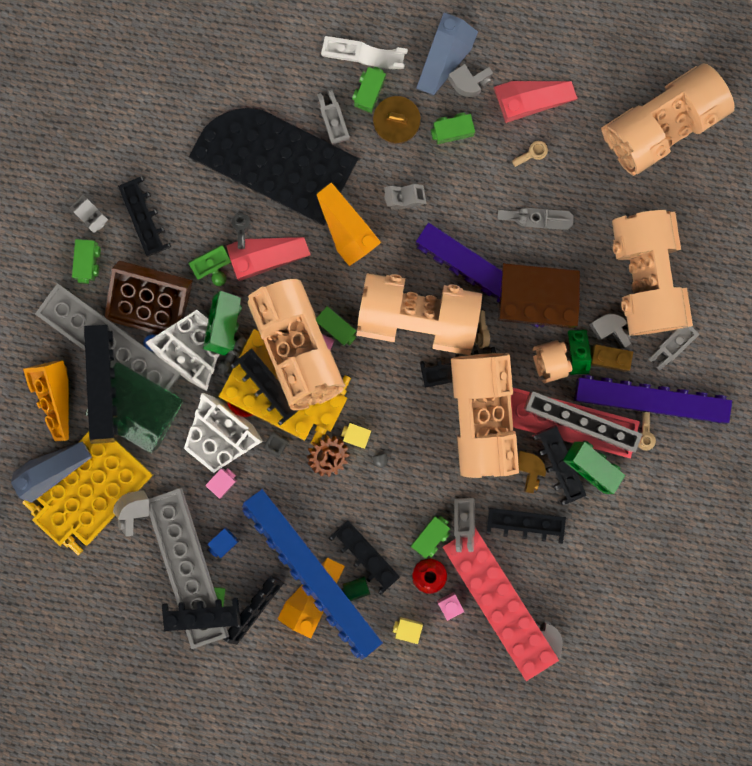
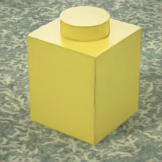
M349 423V426H344L341 437H344V442L365 449L371 430Z
M400 617L399 622L395 621L392 632L396 633V639L418 644L423 624Z

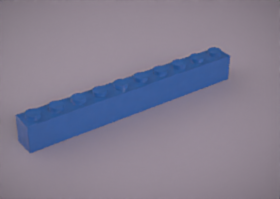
M261 489L246 500L242 506L244 515L254 521L255 529L259 534L263 533L267 538L268 546L278 552L279 560L284 565L287 564L293 578L300 580L303 584L302 589L304 592L314 598V604L317 609L324 611L327 615L326 620L332 627L335 626L339 631L338 635L342 641L348 642L352 647L350 650L353 655L363 660L383 644L264 490Z

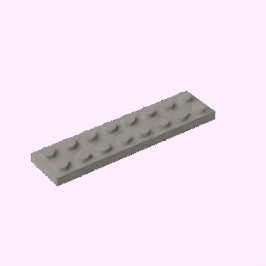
M58 283L35 313V315L84 351V326L108 324L109 331H113V342H110V349H114V361H111V368H115L117 375L157 404L161 403L181 375L180 372L160 359L155 353L148 350Z
M179 488L149 499V515L177 605H179V602H184L185 609H197V601H203L204 608L216 607L215 601L217 596L183 489ZM226 627L186 630L191 649L229 637Z

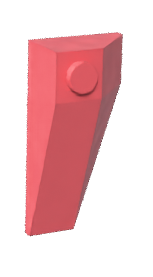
M511 81L494 87L506 123L577 100L572 81Z
M304 237L245 239V249H238V241L226 245L239 281L310 256Z

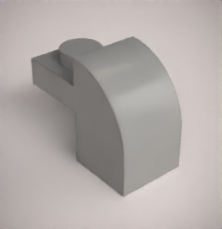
M464 64L451 72L448 80L460 95L475 97L481 92L480 85L484 87L491 82L493 72L488 67L473 77Z
M411 184L404 187H384V199L387 207H391V210L426 204L424 185Z
M84 195L70 207L93 233L100 230L108 221L103 213Z
M607 314L589 324L598 340L612 333L621 349L632 344L629 333L626 329H622V326L626 325L627 321L619 315Z
M144 491L127 493L121 496L114 505L113 512L118 519L119 530H122L126 537L133 536L134 518L149 516V498Z
M544 622L543 629H540L556 656L561 658L563 646L561 634L552 624Z

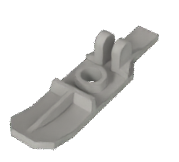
M523 207L517 211L498 210L497 220L515 221L522 227L569 230L573 226L574 215L570 211ZM535 214L538 215L539 220L534 221L532 219V216Z

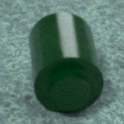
M365 576L342 584L343 588L341 590L350 601L371 595Z

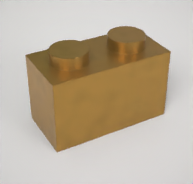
M601 345L592 346V366L624 372L630 371L633 351Z

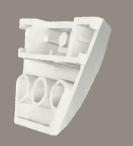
M195 310L145 343L160 359L180 372L181 376L207 391L211 375L214 372V367L220 354L203 349L208 318L198 310Z
M201 393V400L195 412L193 425L190 428L184 449L214 473L263 441L253 424L244 417L235 415L229 409L226 402Z

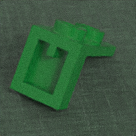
M569 330L568 341L572 365L570 375L589 374L592 359L587 330Z

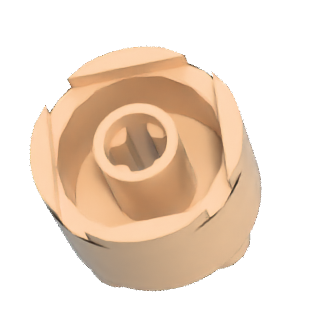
M554 340L533 347V351L536 350V355L533 356L539 377L543 376L545 379L542 380L543 383L568 377L569 372L572 371V365L569 360L567 361L565 355L567 349L564 342Z

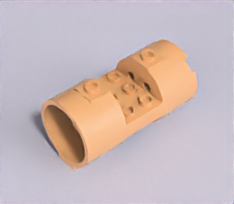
M703 63L698 67L695 66L666 85L665 92L643 106L632 107L603 126L601 130L604 140L608 143L610 149L614 150L622 167L634 176L667 156L671 152L670 147L679 140L687 137L692 132L701 134L733 113L735 108L734 101L728 86L718 72L710 65Z
M654 210L636 213L628 218L627 216H622L612 221L615 238L613 240V252L618 260H630L629 271L633 277L632 290L635 294L622 297L621 303L622 310L627 317L629 336L659 333L693 326L687 288L673 287L668 253L681 250L676 213L666 212V210Z
M367 273L356 336L395 342L397 328L433 334L432 349L471 356L479 322L482 293L466 291L457 285L450 284L448 286L444 285L441 299H437V297L427 295L426 297L418 296L414 292L403 293L406 278H402L400 275L380 276Z
M298 279L282 280L266 287L262 286L248 295V306L261 338L264 340L290 409H307L309 405L322 404L340 394L345 384L333 355L324 341L316 322V315L302 282Z
M489 353L451 358L454 398L458 399L460 434L457 435L460 475L463 477L482 478V476L494 475V477L518 474L516 431H513L511 408L513 387L510 354Z

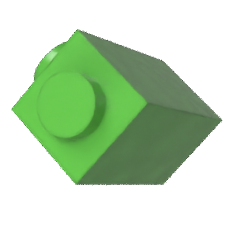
M368 67L366 72H362L359 80L362 84L359 90H355L352 97L354 107L370 113L373 112L386 80V74L383 73L382 69Z
M466 113L456 114L454 118L447 119V117L438 118L433 123V128L430 129L432 140H436L437 145L473 137L475 134L471 114L466 115Z
M75 239L72 278L78 280L77 283L89 284V281H95V276L98 277L99 265H96L97 257H100L101 248L96 241Z
M328 306L316 318L317 324L344 347L346 344L350 346L357 338L355 336L357 331Z
M434 515L410 546L424 558L432 557L438 550L436 547L440 541L444 542L450 535L448 532L450 528L447 526L449 522L441 515L438 518Z

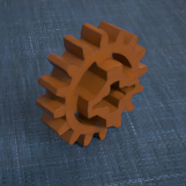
M326 435L325 440L319 437L318 443L312 442L314 448H308V451L311 453L307 455L308 464L315 473L318 472L322 477L325 473L330 477L331 472L337 475L338 469L344 470L342 464H348V461L345 459L349 457L348 447L341 439L338 440L336 436L330 439Z

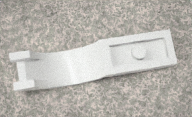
M325 36L321 55L328 58L359 62L363 65L380 69H404L403 60L404 55L408 53V49L397 47L393 50H384L371 47L360 41Z

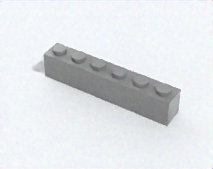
M534 391L530 392L523 409L629 452H636L642 434Z

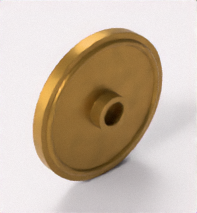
M388 97L380 102L375 109L373 116L374 128L377 134L389 143L399 144L407 142L416 135L420 127L419 110L411 100L405 97Z

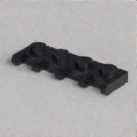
M141 176L118 185L145 255L149 257L171 248V244H162L159 234L165 232L164 227L156 229L152 216L157 215L158 212L157 210L149 211L145 199L151 197L150 192L142 194L139 183L145 181V179Z
M491 347V353H496L495 347ZM478 350L474 351V355L479 354ZM436 358L438 366L425 368L424 361H421L420 367L424 387L428 388L452 383L451 363L442 365L441 358Z
M252 348L231 365L232 369L240 365L247 374L242 378V381L246 382L250 378L260 389L254 394L256 397L263 393L272 405L267 408L268 412L276 408L283 418L278 422L280 426L299 411L290 409L280 382Z
M555 425L531 436L532 439L541 438L545 447L538 451L539 455L547 453L552 463V466L546 468L547 473L555 470L560 481L553 486L554 489L563 488L567 497L560 501L561 505L587 496L577 472L563 461L568 451L557 426Z
M489 508L486 535L491 534V528L504 529L503 537L508 536V530L523 531L522 539H527V532L542 534L541 541L546 542L547 534L559 536L558 543L563 544L566 517Z
M349 520L329 537V540L332 541L337 536L345 545L340 550L342 554L349 549L358 559L353 565L355 568L362 563L371 573L366 579L368 582L375 578L383 586L378 591L380 595L400 578L397 572Z
M270 576L264 582L263 589L259 590L252 598L250 606H247L241 612V625L231 626L228 629L229 637L223 638V640L237 645L284 583L280 579Z
M238 598L232 599V606H222L221 599H216V607L204 608L203 601H197V609H185V603L179 602V610L169 611L168 604L164 603L162 604L164 631L239 626L241 624Z

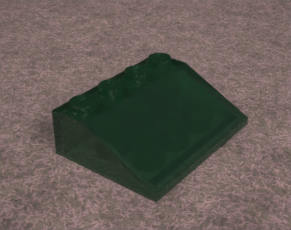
M116 362L113 367L115 368V379L112 380V387L116 386V398H113V406L117 405L118 416L114 417V425L118 424L120 436L147 452L153 453L159 448L184 400L120 362Z

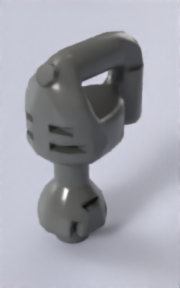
M237 331L234 334V339L237 341L233 350L229 351L226 359L217 366L220 368L218 373L224 376L227 372L231 374L232 362L235 356L240 357L247 342V338Z

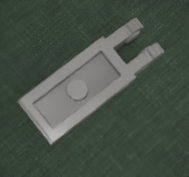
M329 90L328 95L332 104L325 106L324 97L321 93L317 94L331 144L334 145L350 140L339 103L336 102L333 90Z
M692 326L676 329L648 359L652 362L663 353L666 358L656 367L660 371L700 334Z
M474 498L454 499V536L456 537L457 552H462V537H468V551H474Z

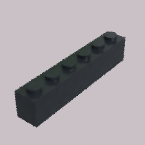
M108 324L84 326L89 440L91 444L115 442V436H119L118 424L114 425V417L118 415L117 405L113 406V398H116V386L112 387V380L115 379V368H111V361H114V349H110V342H113V331H109Z

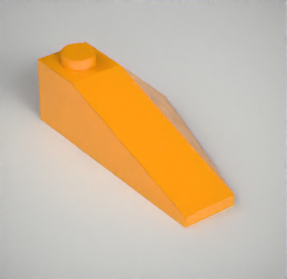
M332 182L316 194L336 250L348 266H351L381 243Z
M52 361L24 368L23 371L28 388L31 393L36 392L39 402L36 404L47 415L45 422L54 441L69 440V379L64 361Z
M327 558L322 563V566L337 584L345 566ZM302 584L285 602L277 620L293 631L311 639L324 611L317 609L314 604V598L304 592Z

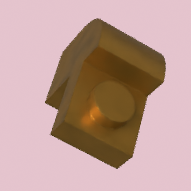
M517 451L519 471L528 473L524 492L534 494V490H538L540 482L537 476H546L545 465L538 456Z

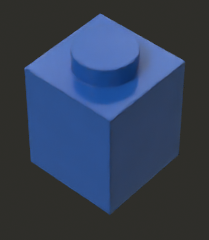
M226 527L207 544L210 547L208 550L214 557L219 556L222 558L239 540Z

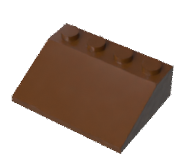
M119 260L112 268L104 317L113 323L158 335L184 318L193 280Z
M503 263L498 321L565 328L578 327L580 307L579 270Z

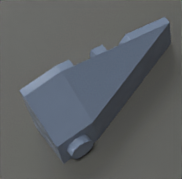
M443 13L416 89L435 95L448 79L449 74L458 67L460 62L471 51L478 31L464 20Z
M84 442L76 443L28 461L13 472L11 484L19 498L32 503L91 459L92 456Z

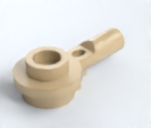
M542 141L533 142L528 152L512 160L514 167L531 158L535 160L543 159L548 153L547 145Z
M480 310L479 333H476L475 343L479 348L483 349L490 344V333L485 323V311Z
M642 412V437L638 447L645 451L652 449L656 443L654 435L650 433V412Z

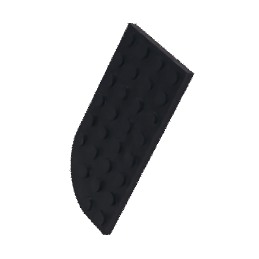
M254 108L235 109L216 117L203 129L189 155L190 159L323 226L326 224V219L316 194L331 182L342 193L358 161V157L266 111Z

